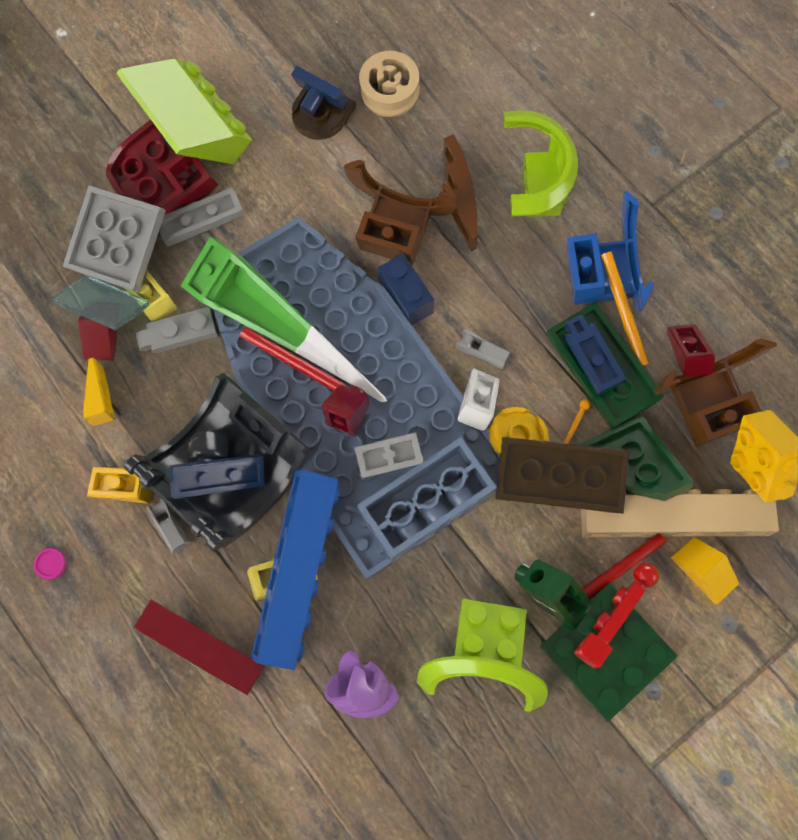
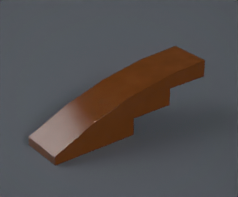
M452 134L444 138L443 150L449 163L446 164L445 180L457 195V208L451 215L470 251H474L477 245V207L473 182L464 154L455 135Z

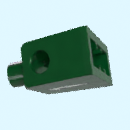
M539 559L535 560L530 567L526 564L520 565L515 572V580L519 582V586L532 602L573 630L578 627L593 606V603L572 576Z

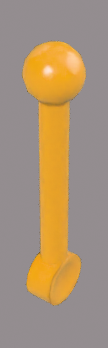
M583 399L580 401V410L563 443H570L585 411L591 408L589 400Z

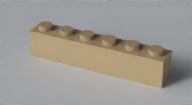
M692 489L667 501L626 493L624 514L581 509L582 538L653 537L657 533H660L663 537L770 536L779 532L776 501L765 503L752 489L743 491L744 494H732L730 489L714 490L712 494H701L700 490Z

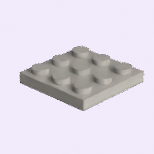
M88 185L62 267L139 293L166 210Z

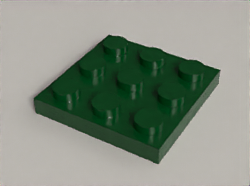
M611 583L606 585L590 600L593 606L575 630L563 624L539 646L605 722H609L678 657L634 608L608 644L613 650L600 668L596 667L593 669L574 654V651L584 637L590 633L595 634L597 631L593 628V625L604 611L609 614L615 606V603L611 600L618 590Z

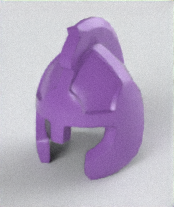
M348 651L342 656L339 662L338 673L328 680L325 687L327 701L331 702L339 711L356 718L381 716L390 711L400 699L394 684L388 683L383 671L372 661L362 665L359 662V655L353 651Z

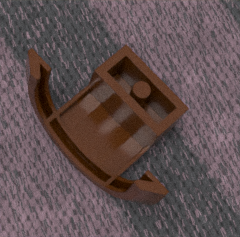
M356 160L344 165L345 173L350 182L359 190L375 199L371 211L364 212L355 237L359 249L390 259L404 254L409 263L413 265L430 215L443 216L453 213L457 208V195L448 184L443 183L442 192L440 191L437 198L411 197L389 189L376 181L368 173L365 162L362 160Z
M762 338L755 340L736 353L714 362L713 373L710 375L684 377L683 375L676 376V370L671 371L662 378L654 393L656 396L673 393L696 447L737 432L740 429L743 416L762 411L753 391L741 394L731 370L765 354L776 347L777 343Z

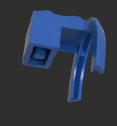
M624 191L622 201V241L598 244L597 233L567 237L566 254L574 305L615 300L600 256L612 251L627 298H632L635 309L638 312L643 311L651 297L653 282H649L646 288H644L638 260L636 223L639 203L638 199L628 191Z

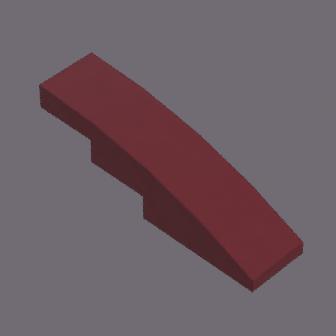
M150 599L133 628L247 696L265 667Z

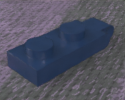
M582 315L566 321L564 325L568 334L565 335V339L597 395L625 383L627 378L593 322L587 324Z

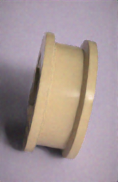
M398 51L376 53L365 61L360 70L359 82L362 100L371 112L383 117H396L407 113L417 103L420 94L419 70L415 62L406 54ZM402 77L408 82L405 86L402 85ZM373 83H378V92L372 88Z

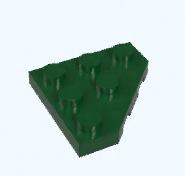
M642 415L579 444L630 450L626 493L667 501L693 488L694 481Z

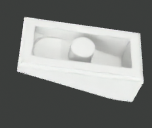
M472 369L459 410V422L481 431L486 430L494 415L500 382L499 378L477 369Z

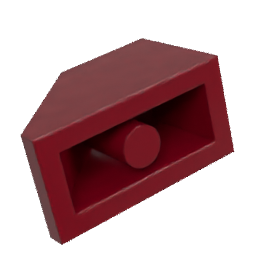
M340 384L324 401L321 408L327 426L355 437L369 409L370 402L368 395H366L363 389L354 385H350L348 388Z

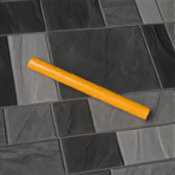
M612 251L600 255L632 353L642 366L649 363Z

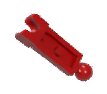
M643 562L635 567L633 572L634 582L627 588L623 585L620 587L611 600L615 603V606L609 614L604 611L593 625V628L597 630L595 634H587L574 651L577 657L593 669L596 667L600 668L613 650L608 644L645 593V588H651L657 584L659 572L653 564Z

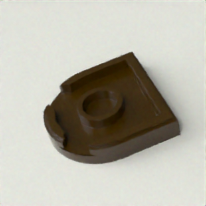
M302 89L293 103L292 118L296 129L303 136L314 140L328 139L336 135L343 128L356 108V101L347 97L348 103L344 110L323 100L316 113L311 115L300 107L308 93L307 90Z

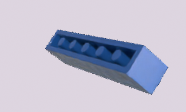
M305 470L295 471L251 654V659L256 663L295 670L296 662H300L304 651V644L301 643L303 631L308 629L311 621V611L308 610L311 598H315L318 591L319 581L316 579L318 567H322L325 561L326 549L323 548L325 537L330 535L333 526V518L330 515L332 506L336 505L339 500L340 487H337L339 479Z

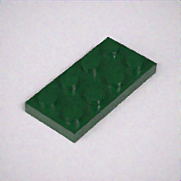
M596 302L546 331L545 335L611 429L627 422L664 398L663 395H655L654 391L657 386ZM579 315L584 317L587 324L591 322L595 324L627 378L625 383L600 395H597L565 339V335L568 332L564 323Z

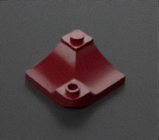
M151 119L126 138L113 151L106 168V177L117 194L161 207L166 210L164 215L189 202L201 200L218 186V183L198 158L176 154Z

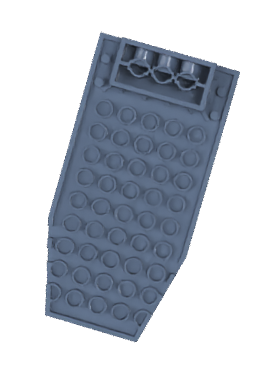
M300 217L237 253L263 276L386 397V402H380L368 395L370 406L355 437L327 426L321 407L333 391L241 338V331L247 326L213 309L238 385L312 450L301 470L339 479L337 487H340V496L337 504L332 506L330 515L333 518L332 528L366 580H369L496 494L500 456L494 451L489 441V431L487 429L481 431L458 421L459 410L464 397L381 284L375 283L367 276L364 270L351 263L340 250L333 248L322 235ZM260 334L266 339L272 341L273 343L279 345L285 350L291 352L292 354L298 356L299 358L310 363L316 368L322 370L323 372L329 374L335 379L346 384V387L349 388V386L351 385L343 379L337 377L336 375L309 361L308 359L300 356L299 354L291 351L290 349L282 346L281 344L271 340L270 338ZM416 432L424 463L362 478L355 447Z

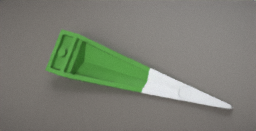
M210 236L182 282L181 287L203 304L281 344L349 384L363 389L368 395L378 401H387L386 397L241 255L235 253L217 238Z

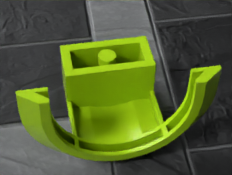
M528 110L503 111L504 128L528 127L540 130L551 137L548 152L525 153L522 167L525 194L511 195V217L560 216L563 205H566L568 202V194L574 186L578 172V157L571 137L558 122L544 114Z
M462 598L454 656L437 658L424 663L419 668L417 684L427 694L434 695L436 685L447 678L457 676L485 677L507 683L520 690L525 695L526 704L524 711L531 712L543 706L548 696L546 684L538 676L522 668L527 609Z

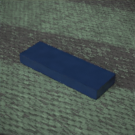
M258 454L170 465L171 496L176 499L265 486L264 456Z

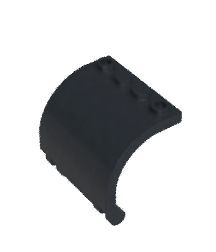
M222 373L215 377L199 411L174 438L145 456L136 454L131 456L125 462L123 468L130 475L135 474L139 478V483L145 489L150 488L191 526L190 531L197 537H203L207 541L206 546L215 552L238 539L269 512L291 486L295 471L303 468L312 450L225 373ZM213 429L227 438L229 443L228 458L258 454L264 456L265 486L174 499L171 496L170 465L188 463L187 455L190 437L199 431Z

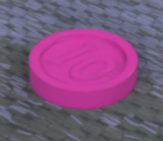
M53 548L40 551L33 563L35 573L40 578L46 580L58 578L66 567V559L63 553Z

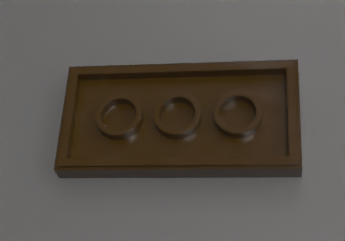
M502 437L496 499L624 514L630 450Z

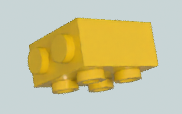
M771 410L743 416L730 461L733 468L765 503L792 497L798 483V437Z

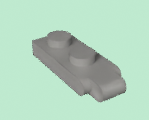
M205 307L148 323L145 330L136 333L140 351L152 350V353H160L218 337L212 311L210 307Z

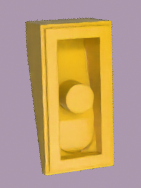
M92 357L88 359L83 417L89 424L96 426L114 421L115 416L104 367Z
M93 467L87 496L136 503H151L153 490L150 488L145 489L139 483V478L135 474L130 475L124 468Z

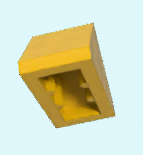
M692 537L671 557L715 605L719 604L739 585L727 556L696 537Z

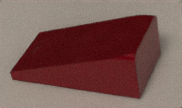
M695 324L667 327V334L683 376L693 377L712 374L715 354Z

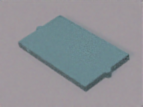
M87 275L72 285H67L66 289L51 298L53 304L114 330L119 329L131 319H136V315L150 306L149 300Z

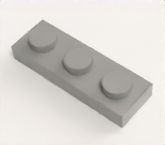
M233 187L164 215L159 232L166 247H169L242 217L245 214Z

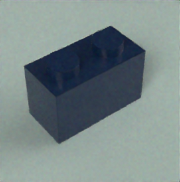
M404 254L378 267L380 284L387 290L411 325L434 313V298Z

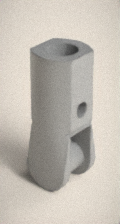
M463 330V338L461 342L456 343L455 348L464 354L478 358L503 370L511 352L470 330ZM473 342L480 345L478 350L471 347Z
M161 498L160 502L154 506H146L150 517L172 554L180 552L191 544L171 507ZM167 512L169 518L160 522L158 517Z

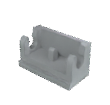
M416 432L355 447L362 478L424 463Z

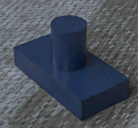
M296 65L291 76L299 87L308 91L300 105L305 112L314 115L323 100L344 110L348 99L342 89Z

